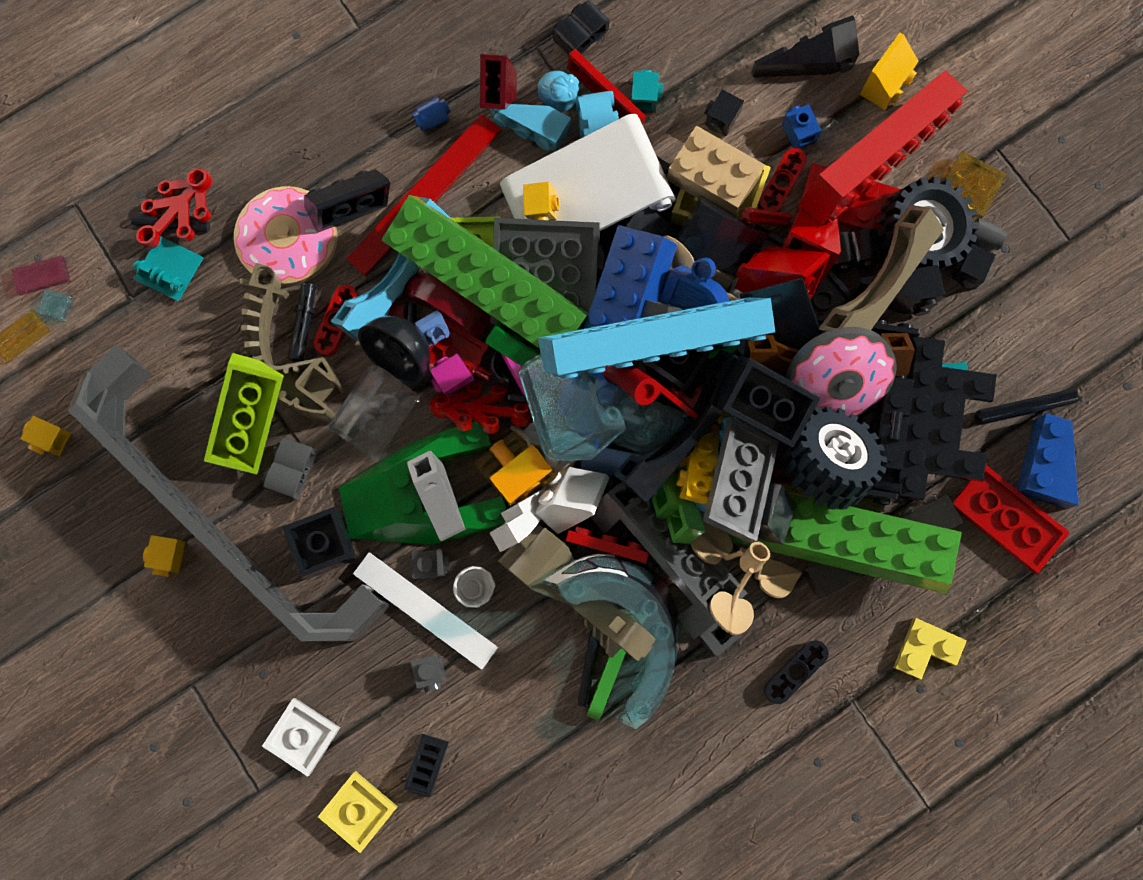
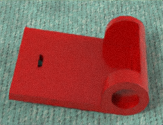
M634 365L623 368L605 366V371L601 372L604 379L615 383L640 405L651 404L660 394L695 419L698 415L678 399V396L681 394L673 387L669 392L660 383Z

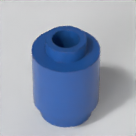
M436 96L416 108L417 111L413 112L412 115L421 131L425 129L429 131L449 120L447 114L451 111L444 98L439 100Z

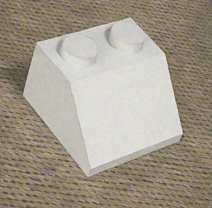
M568 467L558 474L554 472L547 480L548 487L538 500L540 504L535 514L557 534L569 529L595 514L609 476L573 467Z

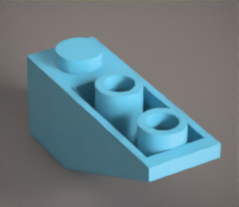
M511 104L505 110L490 109L491 117L497 125L513 129L519 137L535 141L540 148L546 151H558L571 130V117L550 106Z

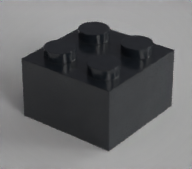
M335 507L283 526L301 578L308 580L358 560L341 512Z

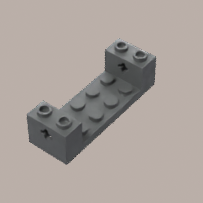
M623 483L618 484L601 498L595 514L590 518L604 534L621 521L626 525L692 602L677 617V620L694 639L716 623L710 612L712 597L718 592H727L733 596L739 583L721 562L715 565L709 564L695 554L691 544L673 543L666 518H657L652 498L645 502L634 495ZM742 589L738 598L742 599L747 592Z

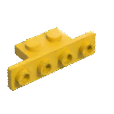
M713 424L712 429L695 445L693 452L687 455L678 465L682 467L676 482V486H680L679 498L707 505L718 459V430H720L718 425Z

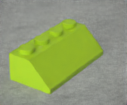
M232 353L227 366L204 462L258 474L284 375L260 360Z

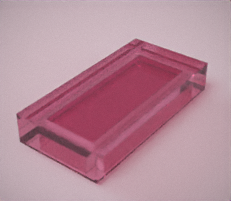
M62 255L11 269L16 292L19 295L70 282L66 260Z

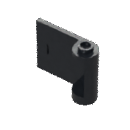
M803 277L744 292L739 295L740 299L771 298L775 332L765 335H773L775 341L780 344L801 349L810 340L822 334L819 330L822 322L818 323Z

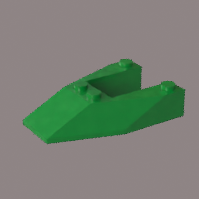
M472 422V428L467 431H461L454 427L409 443L338 487L350 539L437 545L490 532L505 524L506 522L501 515L502 512L507 510L503 497L459 507L466 530L440 541L415 488L407 465L408 461L430 450L442 463L488 452L492 447L489 433L484 432L483 427L477 422Z

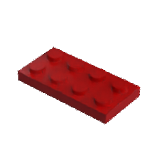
M816 163L811 164L800 201L819 174L828 167ZM876 182L867 194H859L860 198L850 208L847 206L843 207L844 212L837 218L838 225L855 230L869 228L879 230L882 228V225L876 223L877 217L884 214L880 211L881 207L888 202L887 199L901 189Z
M987 465L985 466L984 481L969 480L950 503L953 509L1033 574H1038L1070 534L1067 529Z

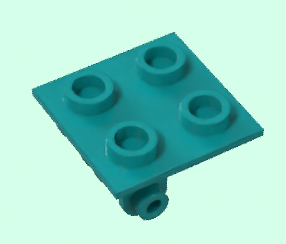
M160 236L159 245L151 248L145 260H137L134 263L133 269L136 270L134 280L179 302L204 257Z

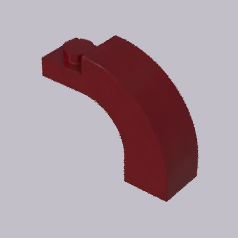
M416 273L408 281L402 293L408 300L426 306L433 311L438 310L442 317L476 339H479L491 321V317L484 310L436 277L427 273H423V275Z

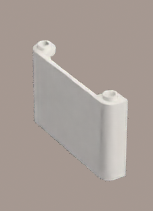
M637 114L626 115L520 169L500 182L501 189L514 219H528L524 216L523 184L549 181L555 188V194L558 195L560 209L556 211V221L599 222L600 231L647 207H650L652 210L664 211L671 207L673 202L677 201Z

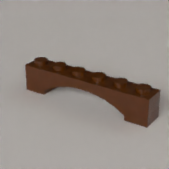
M881 333L880 336L885 339L895 356L896 376H908L915 351L908 333ZM765 335L766 339L758 341L745 340L744 357L751 358L786 378L788 367L800 349L791 348L776 342L773 335Z

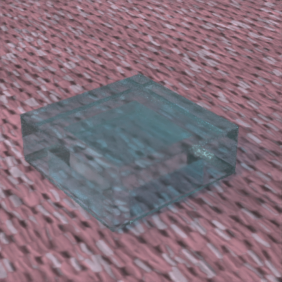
M45 289L37 313L65 322L73 298L70 295Z

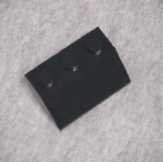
M376 169L361 171L352 178L346 180L339 179L325 188L310 190L304 195V208L317 233L387 207L390 181Z

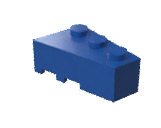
M1048 413L1034 420L1016 487L1024 496L1063 509L1079 506L1072 421Z

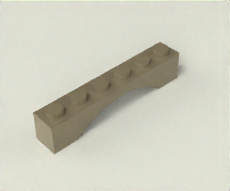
M909 205L895 224L888 255L874 281L857 298L845 305L835 307L819 328L822 334L843 327H861L869 330L873 328L944 230L931 208Z

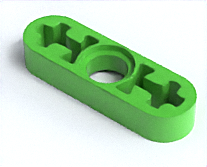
M622 648L612 658L609 656L586 716L598 721L600 720L626 653Z

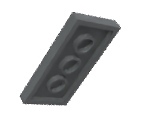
M735 418L727 421L703 517L704 522L751 544L757 541L778 449V440Z

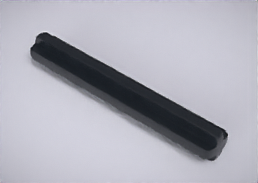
M1069 389L980 409L975 412V417L978 424H985L1074 404L1079 401V395L1076 389Z

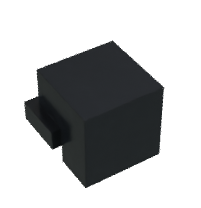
M772 483L769 485L758 539L760 537L763 541L784 544L796 508V503L782 485Z

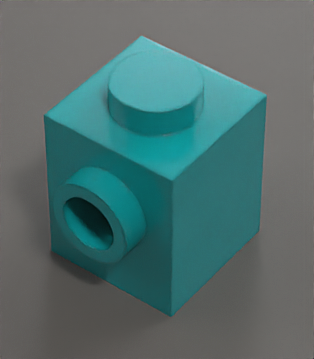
M651 70L634 71L631 102L640 111L656 112L657 98H662L663 83L658 82L659 73L652 72Z

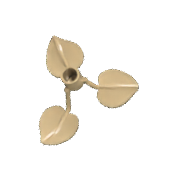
M703 522L706 531L691 543L695 554L701 560L713 565L718 564L722 558L728 561L740 556V567L746 572L733 596L727 592H718L710 601V612L719 626L731 635H740L751 626L754 618L752 605L748 601L738 598L750 576L755 573L754 578L759 580L760 588L766 594L774 598H784L793 590L802 572L784 563L769 559V549L760 542L752 543L747 550L741 547L739 551L730 554L733 544L729 535Z

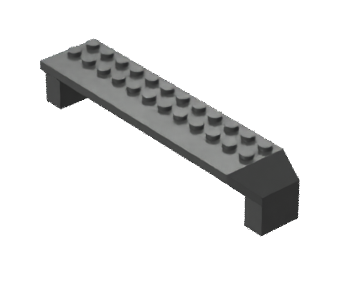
M115 344L80 378L67 411L162 506L169 510L178 522L187 528L258 601L264 604L273 616L282 622L299 641L318 643L357 641L390 607L374 589L362 584L335 613H304L125 437L126 400L152 374L135 357Z

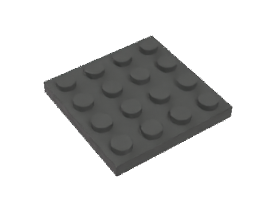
M494 218L493 248L589 313L597 290L600 223ZM491 316L490 323L496 324L498 320Z

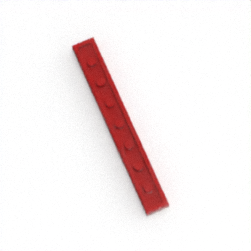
M481 114L354 249L346 260L367 277L393 249L381 240L408 196L429 198L436 203L501 133V129L485 115Z

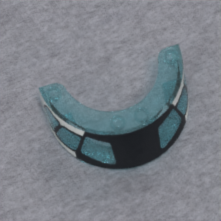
M614 554L584 556L566 564L542 580L545 585L558 588L562 597L571 604L606 600L624 607L643 628L656 638L655 642L651 645L653 648L647 654V662L644 667L628 682L634 693L627 700L625 710L616 716L620 722L637 729L656 711L669 688L680 646V622L677 620L679 616L678 610L666 584L645 564Z

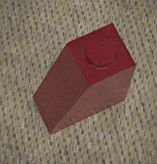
M481 53L480 108L505 110L517 99V72L507 55Z

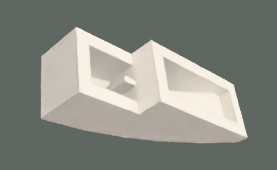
M547 487L501 513L506 523L490 532L500 552L519 543L537 526L541 520L535 514L540 504L538 500Z

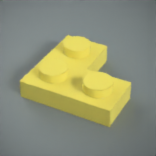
M913 618L893 668L914 678L922 679L931 656L957 666L967 640L920 619Z

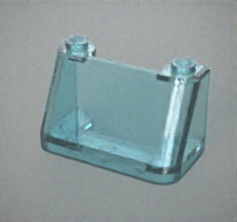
M540 353L528 360L520 368L519 376L542 450L548 458L554 461L592 460L626 429L623 417L616 407L610 404H599L588 371H577V377L568 379L553 377V374L543 370Z

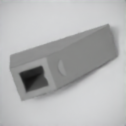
M431 450L408 461L407 465L413 483L439 540L443 541L466 530L442 462Z

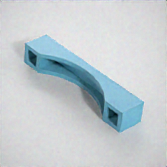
M419 197L420 199H422L423 201L434 207L436 210H438L439 212H441L442 214L451 219V217H449L431 199ZM398 252L395 262L385 277L370 291L356 298L346 300L331 323L353 340L359 341V329L375 318L388 315L394 300L403 293L407 281L418 271V265Z

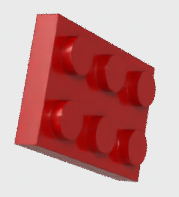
M577 526L575 531H568L566 538L568 542L643 563L647 561L649 553L643 551L644 546L630 541H628L627 546L617 544L618 538L602 534L601 539L591 536V530Z

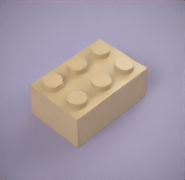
M695 126L669 167L667 180L698 199L700 196H703L737 215L760 178L764 164L702 128Z

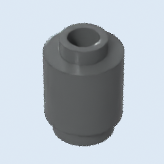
M981 218L973 221L979 222V229L972 232L973 235L977 236L976 242L973 244L990 251L992 249L999 250L1005 241L1007 232L1002 230L1001 226Z

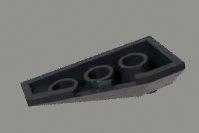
M854 16L846 17L822 27L823 32L808 39L807 35L800 38V41L790 49L782 47L756 60L752 68V76L828 75L839 71L840 73H845L851 70L859 56Z

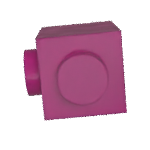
M458 354L449 359L444 357L434 364L435 368L430 370L434 377L430 380L438 393L443 391L447 396H450L474 380Z

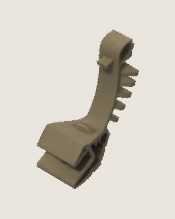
M255 263L250 281L240 278V285L243 288L263 294L265 297L262 300L252 294H244L243 299L254 310L242 309L241 311L245 321L250 324L241 325L242 332L251 340L244 342L245 349L254 356L252 357L253 359L262 361L284 375L278 399L284 405L311 420L334 424L338 421V416L323 402L334 388L341 393L345 392V388L335 370L324 357L282 366H274L269 342L273 310L277 298L287 299L289 293L287 290L281 289V280L272 268ZM272 277L270 283L262 285L264 278Z
M537 524L527 537L509 547L498 560L499 563L530 590L568 604L575 609V614L580 619L584 617V625L590 631L593 629V637L600 641V645L606 649V654L611 658L622 648L631 657L639 661L641 657L645 658L653 648L651 645L655 642L656 638L641 626L647 617L642 611L637 612L632 607L627 608L622 602L614 603L615 601L610 596L602 597V594L597 589H592L586 584L581 574L567 578L558 584L545 581L554 573L575 562L569 548L545 527L542 528ZM577 564L564 571V573L580 572Z

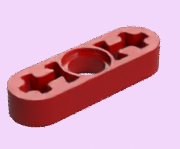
M792 148L784 154L758 202L759 209L780 211L805 166L806 155L802 150ZM795 157L798 161L790 172L787 168L790 161ZM785 177L789 181V186L780 188L776 185L775 179ZM774 192L777 194L774 205L769 208L766 204Z
M341 285L335 290L315 336L314 347L321 356H334L343 341L345 333L338 327L330 326V319L336 315L339 308L343 305L342 295L346 296L349 292L352 299L358 297L356 290L350 285ZM326 329H328L332 333L338 334L337 336L331 334L330 342L333 345L332 347H326L325 350H323L324 348L321 345V342H326L330 336L329 333L326 332Z

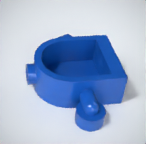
M705 257L696 260L692 264L691 269L684 265L671 269L659 302L685 310L727 302L729 297L720 284L710 279L715 275L716 266L710 258Z

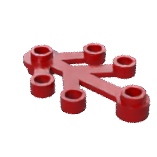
M196 168L188 173L186 179L161 181L157 189L165 198L158 200L146 199L141 204V210L150 217L155 216L159 210H168L153 227L150 225L142 226L136 233L137 241L145 248L157 247L160 243V234L177 215V236L183 242L191 241L195 233L190 227L189 202L195 196L196 208L193 210V215L200 223H206L210 220L211 212L206 206V191L210 189L213 183L211 174L204 169ZM184 190L181 195L172 197L176 191Z
M471 382L466 385V391L451 397L439 395L430 401V410L435 417L451 419L456 424L457 429L461 431H467L472 428V418L483 427L484 432L489 434L496 433L499 430V419L494 416L511 417L512 424L518 427L528 426L532 422V410L525 403H517L514 405V408L490 405L507 399V388L500 385L493 386L491 394L479 398L481 396V385L477 382ZM469 399H476L469 403H462Z

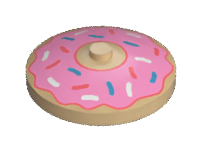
M290 186L272 188L255 196L242 209L235 224L234 246L241 263L251 274L255 263L266 265L272 268L280 278L281 287H289L312 280L330 263L337 246V227L334 226L317 233L304 208V195L309 191ZM268 276L262 282L268 284L272 277Z

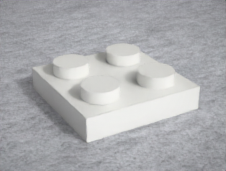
M293 698L262 747L306 776H310L340 727L301 701Z

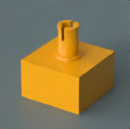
M503 439L496 442L489 449L503 466V468L490 477V480L510 507L534 494L547 483V480L553 474V469L533 444L517 457L507 447Z

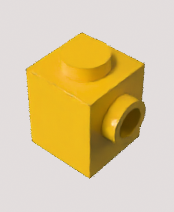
M549 181L523 184L524 216L533 220H556V211L560 209L558 195L555 194V188Z
M32 416L31 420L25 424L23 435L20 439L30 443L28 449L41 455L47 451L60 456L71 432L36 416Z
M151 535L149 546L145 548L143 553L144 567L153 569L152 574L169 577V572L179 573L186 542Z

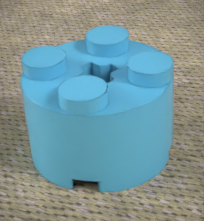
M613 91L576 97L577 115H579L578 126L581 138L619 119L618 112L613 111L612 108L614 106Z

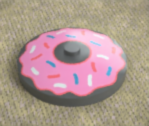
M861 327L837 328L818 335L806 343L792 359L787 370L786 379L820 397L815 408L820 407L823 410L825 406H830L833 412L840 408L845 410L846 416L849 417L851 414H854L858 417L875 407L889 392L896 376V359L888 343L876 332Z

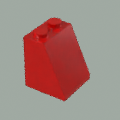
M800 207L781 247L830 254L820 278V284L841 252L838 219L834 222L829 219L824 225L820 226Z
M767 246L760 253L756 252L747 264L743 263L736 273L738 281L735 289L744 293L803 277L811 299L830 254Z

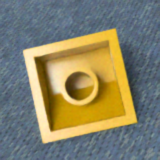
M899 32L873 68L860 93L861 96L884 111L890 103L894 105L903 94V91L900 90L904 84L909 86L917 74L914 68L918 63V59L902 33Z

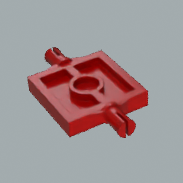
M445 319L444 321L450 335L429 347L430 363L428 371L430 372V370L435 368L434 364L444 357L449 359L458 354L472 376L477 375L486 382H489L492 374L481 366L482 359L490 349L489 346Z

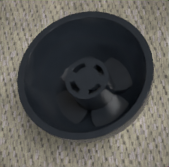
M381 316L367 322L359 329L358 339L362 349L381 371L391 378L408 385H416L422 381L429 368L430 348L425 335L416 325L402 317Z

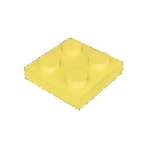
M355 771L320 813L318 818L361 853L398 806Z

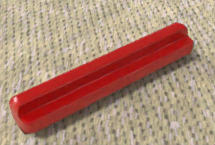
M745 207L742 210L741 219L745 222L789 227L791 225L790 220L792 216L788 213Z

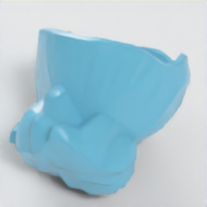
M559 70L548 72L542 76L538 83V96L545 105L559 112H565L576 103L579 81L572 74Z

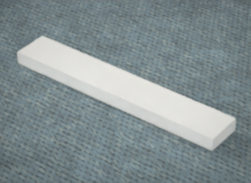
M370 552L353 574L480 669L483 670L499 648Z

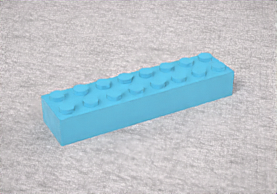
M743 298L539 337L538 341L543 370L553 374V377L568 379L577 377V371L598 373L605 371V366H616V368L632 366V360L653 362L660 360V355L678 357L686 355V350L702 352L714 349L713 345L733 346L740 344L739 340L766 339L765 334L775 332L771 298Z

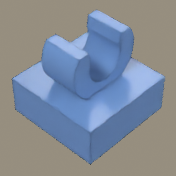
M438 310L415 322V325L425 335L429 347L450 335L449 329Z

